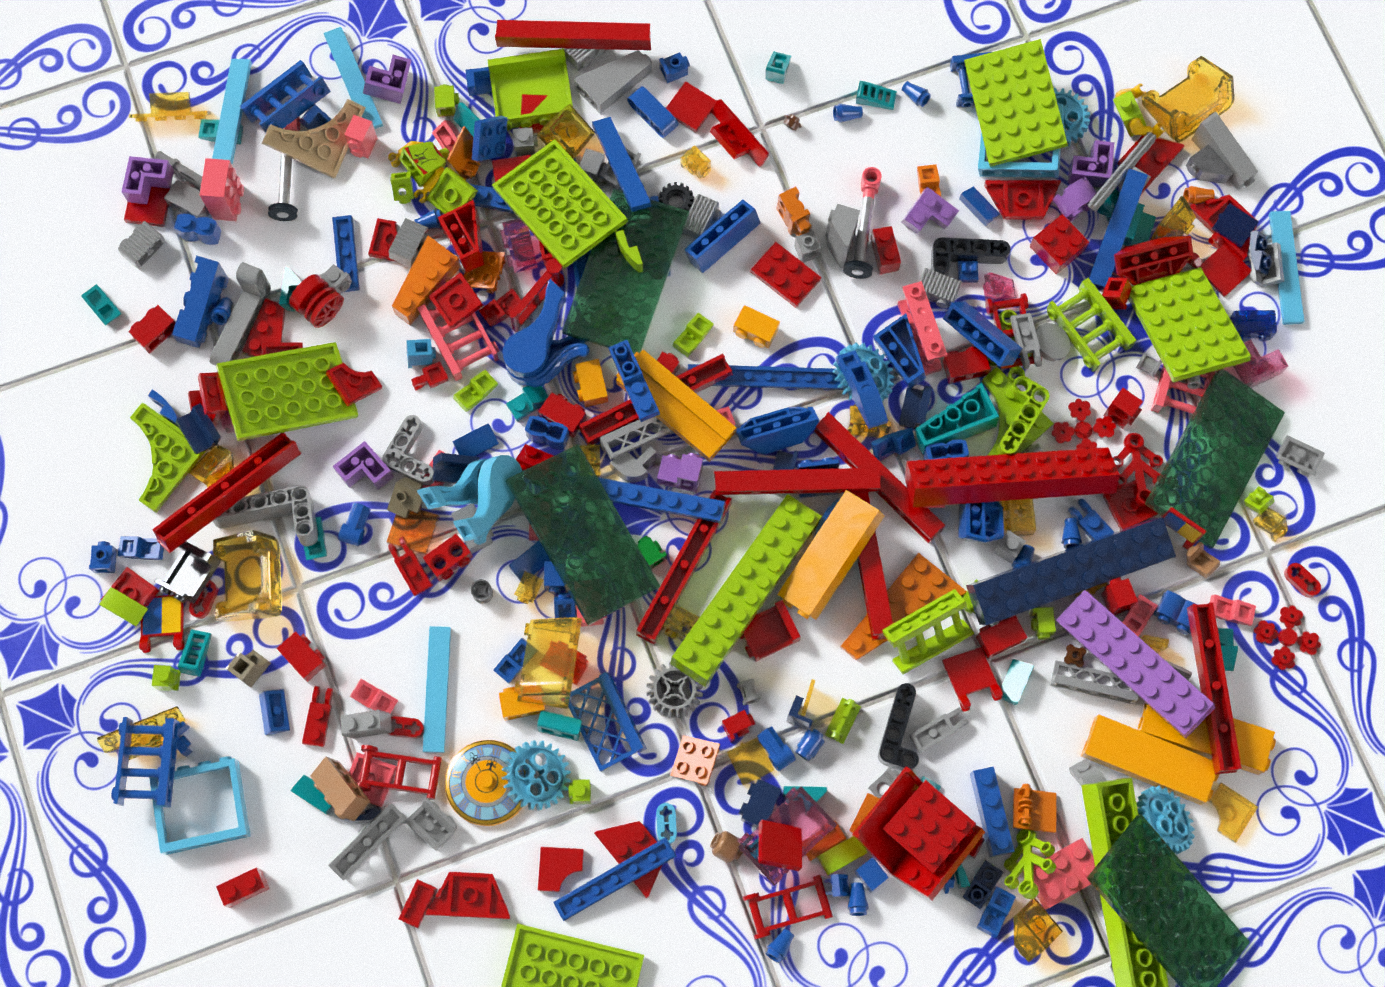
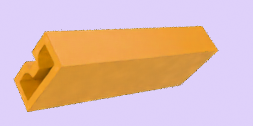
M644 349L640 353L636 352L634 356L660 412V415L655 417L710 462L733 437L737 427ZM617 373V385L626 391L620 375Z
M846 490L777 595L783 598L784 604L790 609L793 606L798 608L797 613L807 620L809 617L817 620L885 515L877 508Z
M1144 703L1142 717L1140 718L1137 730L1212 759L1206 719L1185 739L1148 704ZM1233 718L1242 770L1257 775L1264 773L1269 769L1271 759L1268 757L1276 744L1275 732Z
M1100 714L1094 717L1089 736L1081 753L1083 758H1087L1154 787L1160 786L1162 789L1166 787L1169 793L1173 791L1174 795L1199 805H1203L1211 800L1214 792L1211 789L1213 782H1216L1220 775H1215L1211 759Z

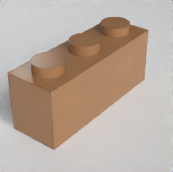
M325 756L310 775L315 782L314 786L324 794L325 801L333 806L335 809L334 813L343 820L346 818L355 821L370 803L368 797L338 760Z

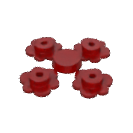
M1078 398L1075 402H1071L1068 405V409L1071 411L1070 416L1081 422L1077 423L1075 428L1069 426L1068 422H1056L1053 425L1054 430H1052L1051 435L1055 437L1057 443L1062 444L1065 441L1070 442L1071 436L1075 433L1079 439H1083L1081 443L1077 444V449L1097 448V443L1091 442L1088 439L1092 432L1098 433L1100 438L1105 436L1111 438L1115 433L1116 424L1112 422V418L1109 416H1104L1103 419L1097 418L1093 427L1088 422H1084L1086 416L1091 414L1089 409L1091 405L1088 401H1082Z
M1293 605L1289 606V608L1282 607L1280 609L1281 616L1279 620L1284 623L1286 628L1282 629L1279 634L1275 630V625L1273 623L1268 624L1265 620H1261L1258 626L1254 628V633L1257 634L1256 640L1259 643L1265 642L1270 644L1273 639L1278 637L1280 643L1284 645L1280 650H1274V656L1271 659L1272 664L1278 666L1280 670L1291 669L1295 666V654L1290 652L1288 648L1295 643L1300 646L1301 652H1307L1309 655H1314L1317 649L1321 647L1317 633L1305 631L1302 633V636L1297 637V633L1292 628L1301 625L1300 619L1303 618V613L1300 610H1296V607Z

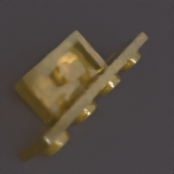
M190 92L149 93L151 113L129 114V118H135V122H145L147 117H155V121H167L169 116H174V120H187L186 116L194 115V119H206V115H211V111H192Z
M175 706L137 721L133 725L162 726L165 724L166 718H174L181 723L182 721L185 722V717L179 707ZM117 729L98 737L97 742L104 753H108L119 748L121 735H119ZM132 734L131 746L160 747L163 745L164 737L157 734ZM129 755V760L137 758L141 755Z

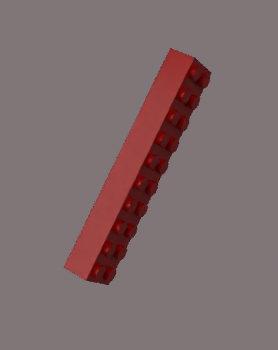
M1105 447L907 461L905 482L912 506L924 507L1116 493L1120 474L1109 448Z

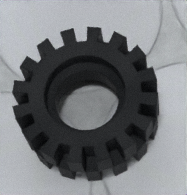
M674 182L672 186L671 183H668L667 188L664 186L658 197L662 215L666 214L667 219L672 217L673 221H675V218H678L680 221L683 216L686 218L694 203L692 190L689 191V186L686 185L684 187V183L677 185V182ZM672 196H681L684 203L680 207H672L668 201Z

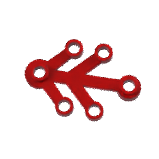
M1130 433L1124 438L1123 444L1125 447L1113 457V460L1118 461L1120 464L1116 465L1118 470L1124 464L1123 460L1130 453L1132 456L1131 463L1119 475V479L1123 483H1118L1117 488H1123L1127 483V479L1134 472L1138 490L1135 501L1139 506L1147 507L1153 501L1154 495L1150 490L1146 489L1144 473L1153 479L1152 482L1156 487H1162L1166 483L1167 478L1164 474L1158 473L1154 469H1158L1163 464V458L1144 446V439L1140 434ZM1140 453L1149 459V465L1141 459ZM1157 478H1160L1162 480V483L1158 482Z

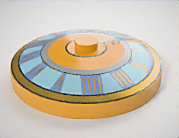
M481 740L465 746L453 757L445 775V792L451 807L461 818L479 826H495L509 821L522 809L520 807L521 800L516 803L513 802L515 795L508 796L507 794L511 789L503 787L508 784V780H502V777L507 775L506 772L502 771V768L509 766L504 761L512 759L509 756L510 752H516L513 747L497 740ZM519 767L518 773L524 778L526 772L523 768Z

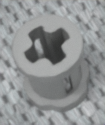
M1144 352L1136 368H1141L1154 377L1162 361H1156Z
M748 679L737 684V688L740 689L744 699L742 701L743 705H749L761 699L760 695H757L754 679Z

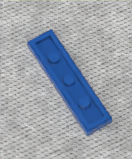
M352 215L332 217L336 264L344 273L347 272L352 280L350 287L345 292L359 291Z

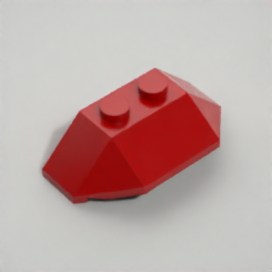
M1191 236L1162 237L1126 246L1114 254L1116 273L1120 277L1128 278L1132 285L1177 274L1194 256Z

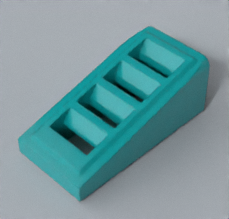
M860 80L855 103L893 110L897 91ZM871 93H875L874 98L870 97ZM879 94H882V101L878 100ZM886 95L890 96L889 103L885 102Z
M191 629L178 664L181 673L201 676L212 637L211 633ZM194 638L204 640V642H195ZM192 647L201 648V650H194ZM189 656H197L198 658H190Z

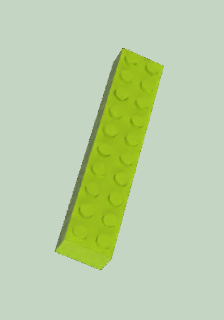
M787 494L671 657L670 664L706 687L816 530L822 516Z
M1132 778L1112 779L1081 785L1116 987H1169Z

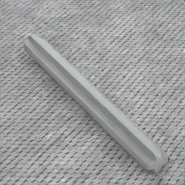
M1149 132L1144 136L1088 204L1090 209L1093 211L1099 209L1126 177L1128 169H1132L1156 140V135Z

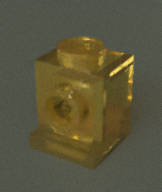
M694 145L680 158V166L682 168L686 167L691 175H696L700 179L701 177L705 178L710 173L711 160Z

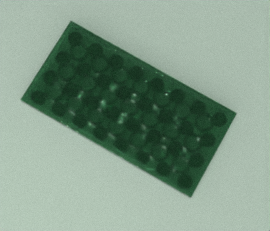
M613 189L610 200L626 216L628 222L591 249L562 334L607 348L628 340L633 354H635L636 352L640 353L643 349L689 217V211L650 200L651 207L632 212L623 191ZM624 230L629 248L637 246L643 263V272L635 270L625 259L616 241V232Z
M1225 369L1217 370L1149 494L1145 505L1161 516L1170 507H1173L1206 530L1205 534L1198 541L1209 549L1214 548L1285 412Z
M579 444L506 480L508 487L588 626L660 588V584Z
M1137 815L1087 877L1089 882L1180 987H1217L1250 943L1143 815Z

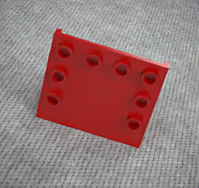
M905 767L852 835L891 876L933 901L985 834V831L978 825H975L935 873L932 874L883 831L885 825L923 783L910 768Z

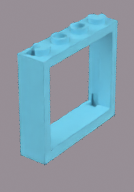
M1057 103L1063 124L1064 107L1063 104ZM981 133L978 160L979 176L1059 178L1061 148L1053 150L1052 163L1007 162L990 167L989 162H986V149Z
M232 756L219 758V762L203 761L199 762L196 767L190 768L189 765L177 767L174 780L229 768L238 827L168 842L163 807L156 805L157 802H155V799H152L161 854L169 855L251 837L238 760L232 759ZM149 777L151 791H155L158 789L159 780Z

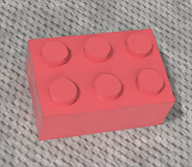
M205 158L199 195L214 220L237 221V216L241 214L240 197L244 195V185L241 184L240 177L237 176L230 160Z
M1083 838L1045 858L1051 859L1056 864V869L1053 873L1047 874L1041 867L1033 865L1034 883L1038 886L1039 890L1037 897L1044 910L1098 881L1094 857Z

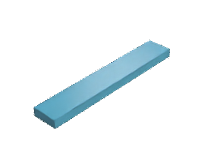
M342 27L323 33L351 100L366 107L362 118L372 121L374 129L382 127L383 123L372 97L363 94L365 81Z
M231 59L212 159L230 160L231 164H233L243 113L239 106L245 102L252 66L250 59Z
M1271 211L1269 213L1272 243L1277 242L1281 245L1284 282L1277 283L1282 324H1303L1305 321L1290 211Z
M429 626L423 753H445L451 627Z

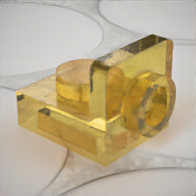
M579 445L580 474L594 477L601 476L600 445Z
M1269 507L1261 515L1258 514L1253 519V524L1269 533L1271 540L1274 542L1284 537L1288 531L1286 517Z
M525 571L514 595L518 596L516 600L527 605L529 602L533 603L544 579Z
M1149 635L1140 637L1156 653H1161V651L1168 648L1169 639Z

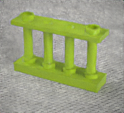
M1087 278L1081 282L1078 294L1059 306L1052 300L1046 310L1049 318L1066 332L1070 342L1083 357L1084 364L1095 372L1101 364L1099 359L1119 346L1123 347L1125 351L1129 350L1135 344L1136 339L1091 280ZM1083 299L1087 300L1091 305V309L1069 322L1063 312ZM1095 315L1099 316L1103 324L1081 338L1074 328ZM1106 331H1111L1115 340L1093 354L1087 344Z
M955 589L882 630L890 644L898 649L899 656L893 658L892 662L902 675L974 635V631L963 619H960L959 611L966 608L967 605L966 601ZM951 616L953 625L943 630L941 621ZM933 627L935 635L925 640L923 632ZM915 637L917 645L907 650L905 642Z

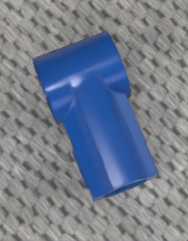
M353 503L346 523H343L340 528L338 540L359 547L364 537V527L371 509L363 504Z
M772 726L757 735L759 742L769 755V760L778 772L796 761V757L787 744L784 745Z

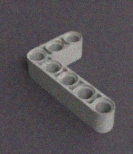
M244 262L239 265L236 271V279L243 291L210 355L209 362L215 366L217 363L238 359L265 298H268L271 291V285L263 270Z
M303 485L245 496L222 513L221 516L213 520L214 525L221 529L293 514L294 528L300 543L303 546H311L318 539L314 502L308 488Z

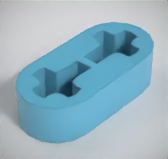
M663 803L658 806L656 811L657 835L659 841L665 838L661 837V833H664L665 826L669 825V832L674 834L668 840L672 844L677 837L676 812L673 805ZM665 807L668 808V811H672V814L668 816L669 822H664V816L660 815V812Z

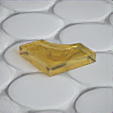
M1222 782L1219 783L1209 801L1216 808L1219 815V824L1216 831L1236 843L1258 806Z

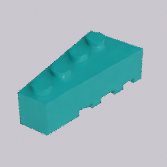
M981 382L974 390L967 392L954 404L951 403L944 411L934 415L917 427L914 436L922 455H924L925 448L930 444H947L952 440H964L997 427L999 415Z

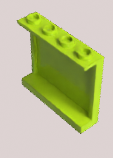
M564 48L487 59L495 116L508 118L507 131L512 128H519L520 126L522 128H529L535 123L548 125L551 121L568 122L575 119ZM522 94L548 95L532 113L521 115Z

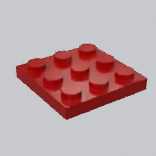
M925 780L885 825L883 831L934 874L974 828L976 822Z

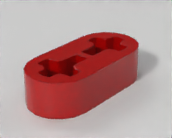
M1292 563L1285 569L1284 576L1286 580L1303 596L1312 598L1321 591L1320 582L1301 564ZM1297 569L1298 573L1295 577H1293L1291 575L1293 572L1292 570ZM1313 584V590L1309 592L1307 590L1308 585Z
M211 580L207 583L206 588L210 586L213 591L206 594L203 590L195 604H189V612L196 619H203L209 614L218 595V587ZM202 603L204 610L197 613L194 608L196 606L199 607Z
M391 716V724L395 721L397 725L402 726V729L395 728L394 732L387 733L388 735L417 739L423 735L424 725L419 719ZM414 723H416L420 730L412 734V731L406 729V726L413 727Z

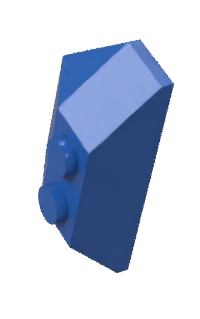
M787 407L750 418L740 428H737L736 435L742 446L765 455L803 443L819 423V418L813 407Z
M999 501L959 505V538L978 543L1003 539V506Z

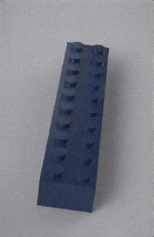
M1163 517L1153 518L966 585L979 625H989L1176 557Z

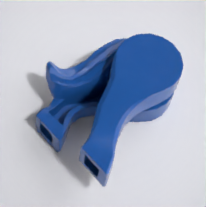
M551 279L548 282L543 309L538 318L527 328L510 336L504 343L502 353L507 374L518 385L534 388L543 386L558 375L571 361L579 357H587L590 353L587 342L595 335V331L579 313L575 319L571 334L566 338L553 340L558 327L561 309L566 302V295Z

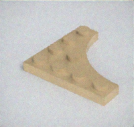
M347 99L333 119L322 126L308 131L285 130L270 124L261 144L334 179L349 148L344 134L353 115L362 117L366 107Z

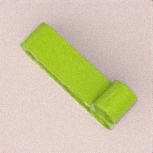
M1017 377L1011 387V395L1024 405L997 447L998 455L1016 453L1049 400L1048 390L1028 377ZM1017 385L1024 386L1026 391L1018 390ZM1034 396H1041L1043 398V401L1039 402L1035 400ZM1024 412H1030L1033 418H1027ZM1019 428L1022 430L1023 434L1018 435L1014 432L1013 429ZM1009 441H1012L1010 449L1006 450L1005 447Z

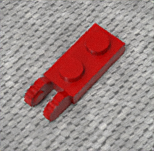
M402 536L399 538V543L406 552L405 554L400 556L393 543L388 545V549L395 560L393 561L414 596H417L434 585L416 554Z
M315 686L312 693V702H310L302 744L324 748L332 710L333 688L327 689L325 704L318 703L321 693L320 686Z

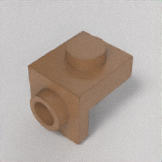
M1201 542L1196 546L1190 547L1186 553L1187 566L1206 579L1220 566V561L1206 552L1204 544Z

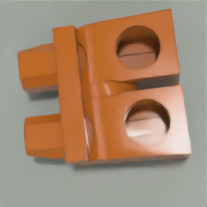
M795 186L778 195L776 210L788 227L789 234L795 233L796 236L808 233L812 225L809 222L810 212L808 209L804 210V204L798 200L800 192Z

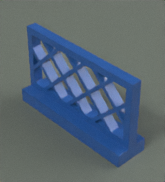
M604 672L598 678L563 696L574 718L581 720L583 712L594 715L590 727L582 724L580 732L600 772L647 749L610 673ZM599 683L602 688L600 698L590 696L591 687ZM577 694L585 696L581 708L573 706L570 698ZM588 698L598 700L595 713L584 710ZM602 702L609 704L611 707L609 717L598 714ZM597 716L608 719L604 732L594 729ZM611 721L619 723L621 727L618 736L607 733ZM592 731L603 734L599 746L592 744L590 741ZM606 735L617 738L614 750L603 748ZM620 740L628 742L631 751L625 754L617 752ZM601 750L612 753L610 762L602 765L599 759Z

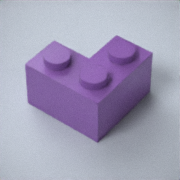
M392 54L389 71L369 66L363 94L401 104L412 59Z
M1095 140L1090 150V157L1074 155L1069 165L1068 183L1073 184L1077 180L1086 177L1093 187H1102L1112 175L1115 142Z
M129 156L121 193L127 202L147 204L151 186L171 189L174 169L168 160Z
M927 187L922 191L901 223L916 234L922 230L929 219L945 229L960 210Z
M366 441L362 442L332 466L349 488L365 475L378 490L394 478L391 470Z
M694 453L683 454L682 459L672 454H668V456L663 455L657 476V484L697 493L703 470V458Z

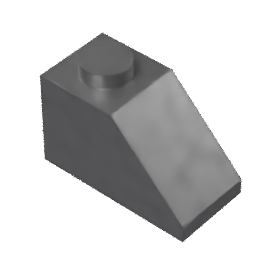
M1209 145L1191 156L1185 165L1188 172L1201 181L1226 184L1234 174Z

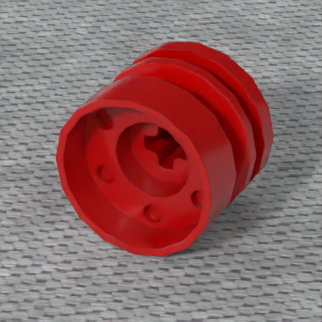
M313 274L305 278L296 287L290 297L289 304L300 315H304L305 319L312 326L320 328L337 315L343 305L344 297L336 289L329 287L328 282L320 275Z

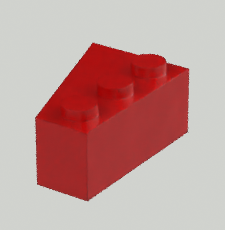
M472 200L439 216L438 220L443 232L466 273L484 265L479 213L474 201Z

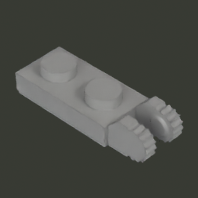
M1031 313L1011 316L1010 321L1016 343L1023 348L1019 354L1021 355L1023 368L1029 369L1030 367L1027 355L1033 353L1036 367H1041L1040 345Z
M960 707L948 714L941 715L909 734L919 754L957 732L956 730L969 723L966 718L953 726L949 720L962 712Z

